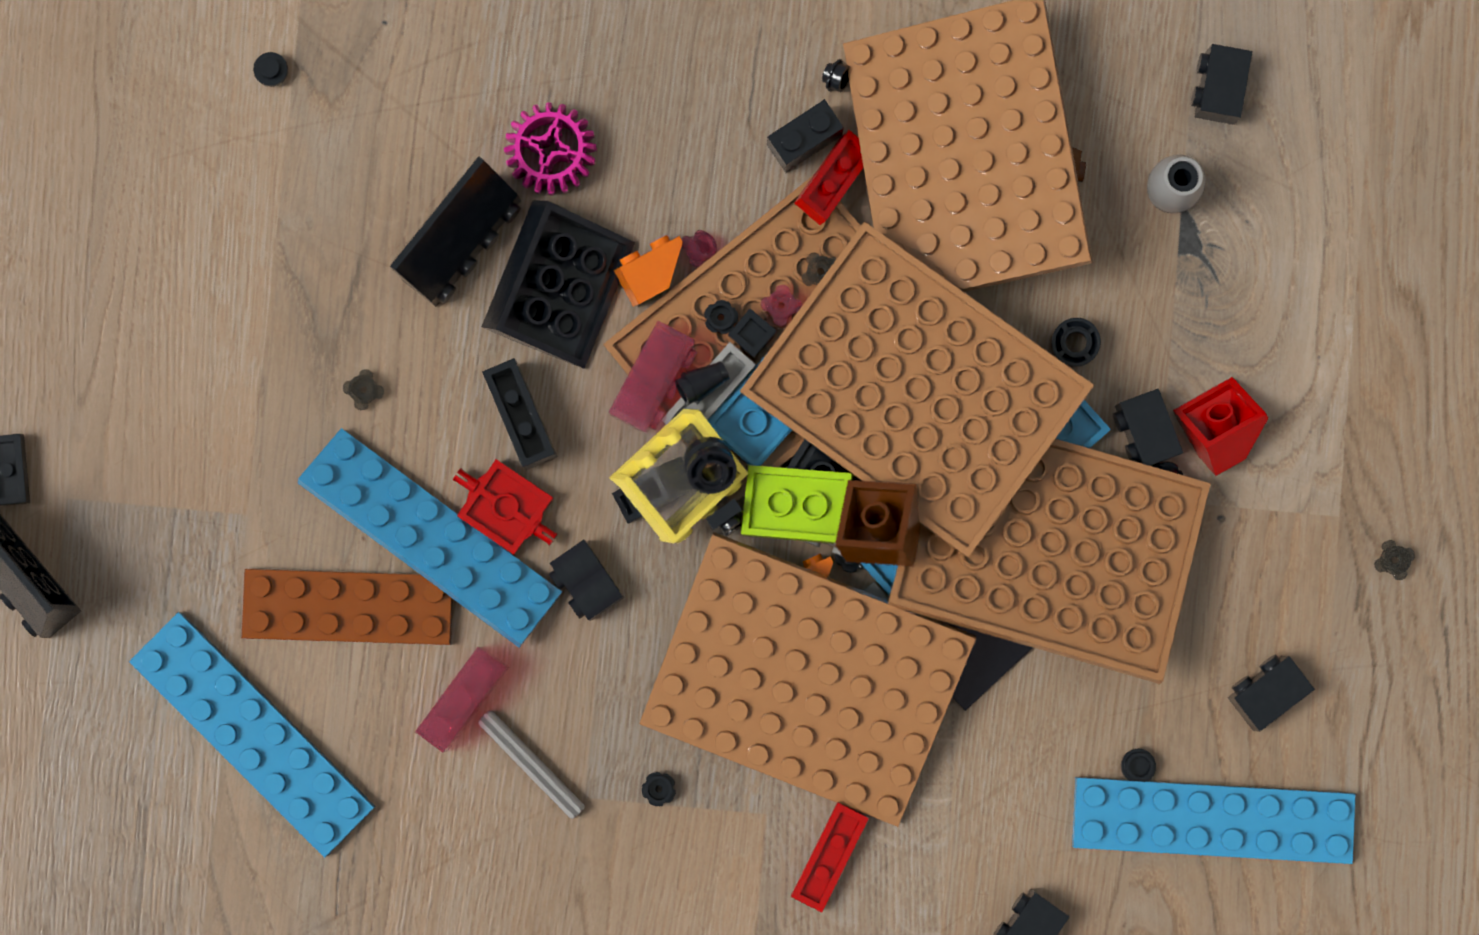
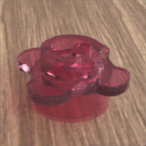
M702 230L696 231L692 237L685 236L681 239L683 241L681 247L686 250L691 265L696 268L700 267L703 262L717 253V245L714 238Z
M786 285L777 286L776 291L770 297H764L761 301L762 310L768 311L772 315L773 322L777 326H784L787 323V319L791 315L797 314L802 307L801 301L794 298L790 293L789 287ZM780 302L785 304V307L782 309L778 307Z

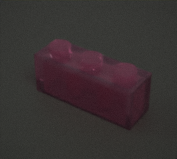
M657 321L608 412L609 415L647 435L650 428L656 431L665 412L660 410L666 398L673 400L678 391L675 380H677L683 367L689 370L697 356L698 351L693 349L695 340Z
M477 647L415 732L442 753L447 752L510 667L485 648Z

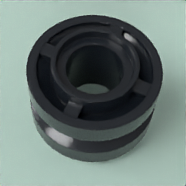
M1070 318L1063 321L1055 329L1052 337V350L1056 358L1071 367H1080L1090 363L1098 354L1101 345V338L1097 328L1090 321L1083 318ZM1072 333H1080L1085 337L1086 346L1080 352H1072L1066 346V338Z
M704 437L694 441L684 453V468L688 480L695 490L704 494H715L727 489L735 480L737 474L736 463L729 446L723 440L715 437ZM716 463L712 467L704 468L708 464Z

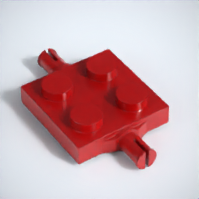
M497 459L478 480L462 468L458 470L457 473L468 481H464L457 475L454 476L453 481L469 490L467 502L457 517L513 555H516L525 540L533 534L549 546L554 542L545 536L543 532L556 539L558 533H555L541 523L544 512L554 499L552 496Z

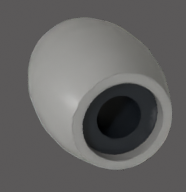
M1179 154L1166 157L1158 162L1149 174L1147 181L1148 197L1156 208L1166 213H1180L1189 210L1200 200L1204 193L1206 185L1205 172L1200 163L1190 156Z

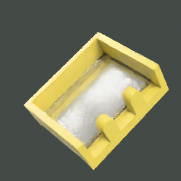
M683 409L609 477L620 487L660 537V541L674 544L685 540L693 531L691 527L700 519H706L717 509L716 504L724 496H730L735 493L742 485L740 481L749 474L732 453L737 467V474L735 480L727 489L715 494H704L691 486L683 464L686 449L694 441L704 437L721 439L700 410ZM716 463L708 464L704 468L712 467Z

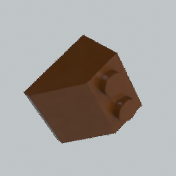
M848 480L835 546L847 562L914 567L920 538L918 489L916 484Z

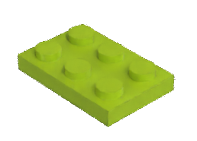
M748 465L749 474L747 475L741 535L835 544L848 480H853L854 478L852 473Z

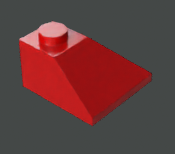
M1233 377L1173 410L1174 415L1199 458L1215 476L1247 458L1268 421L1265 411Z

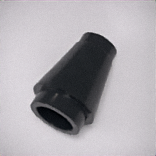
M719 361L715 364L681 373V378L675 380V384L680 396L687 405L694 402L699 404L723 385L724 382L730 380V377L723 363Z

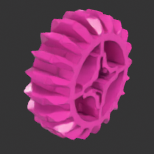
M547 102L545 106L546 112L542 113L538 105H533L534 116L529 117L527 112L522 111L520 115L524 123L520 124L517 121H512L511 126L518 133H506V140L514 144L504 147L505 154L514 155L506 161L508 168L517 167L512 173L516 180L525 176L522 182L524 188L527 189L533 182H536V194H541L544 185L548 186L547 189L550 196L555 195V186L560 185L563 193H567L568 187L566 182L571 180L573 185L578 187L580 186V181L576 175L578 173L583 177L590 175L589 170L583 164H595V158L586 154L597 151L596 144L587 143L595 137L592 130L583 131L588 126V121L585 118L576 122L579 115L577 110L573 109L565 116L566 106L564 104H560L557 112H553L552 103ZM552 124L543 136L531 135V137H528L536 128ZM563 126L576 136L578 151L572 150L570 146L561 142ZM555 139V146L560 150L552 151L546 159L545 150L541 148L549 147ZM523 147L529 148L531 152L540 156L538 172L531 169L525 163ZM570 160L573 161L564 171L557 174H549L556 163L561 161L569 163Z

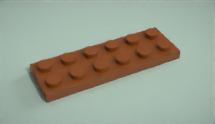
M245 569L241 638L451 645L453 598L422 575Z

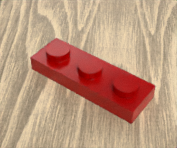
M847 130L840 137L794 202L819 225L829 218L863 169L859 138L852 131Z
M838 802L836 803L793 889L792 898L821 913L823 912L869 819L867 816Z

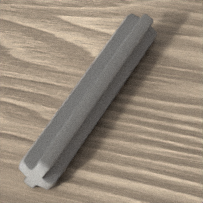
M487 711L479 719L478 724L569 818H575L584 809V804L493 711Z

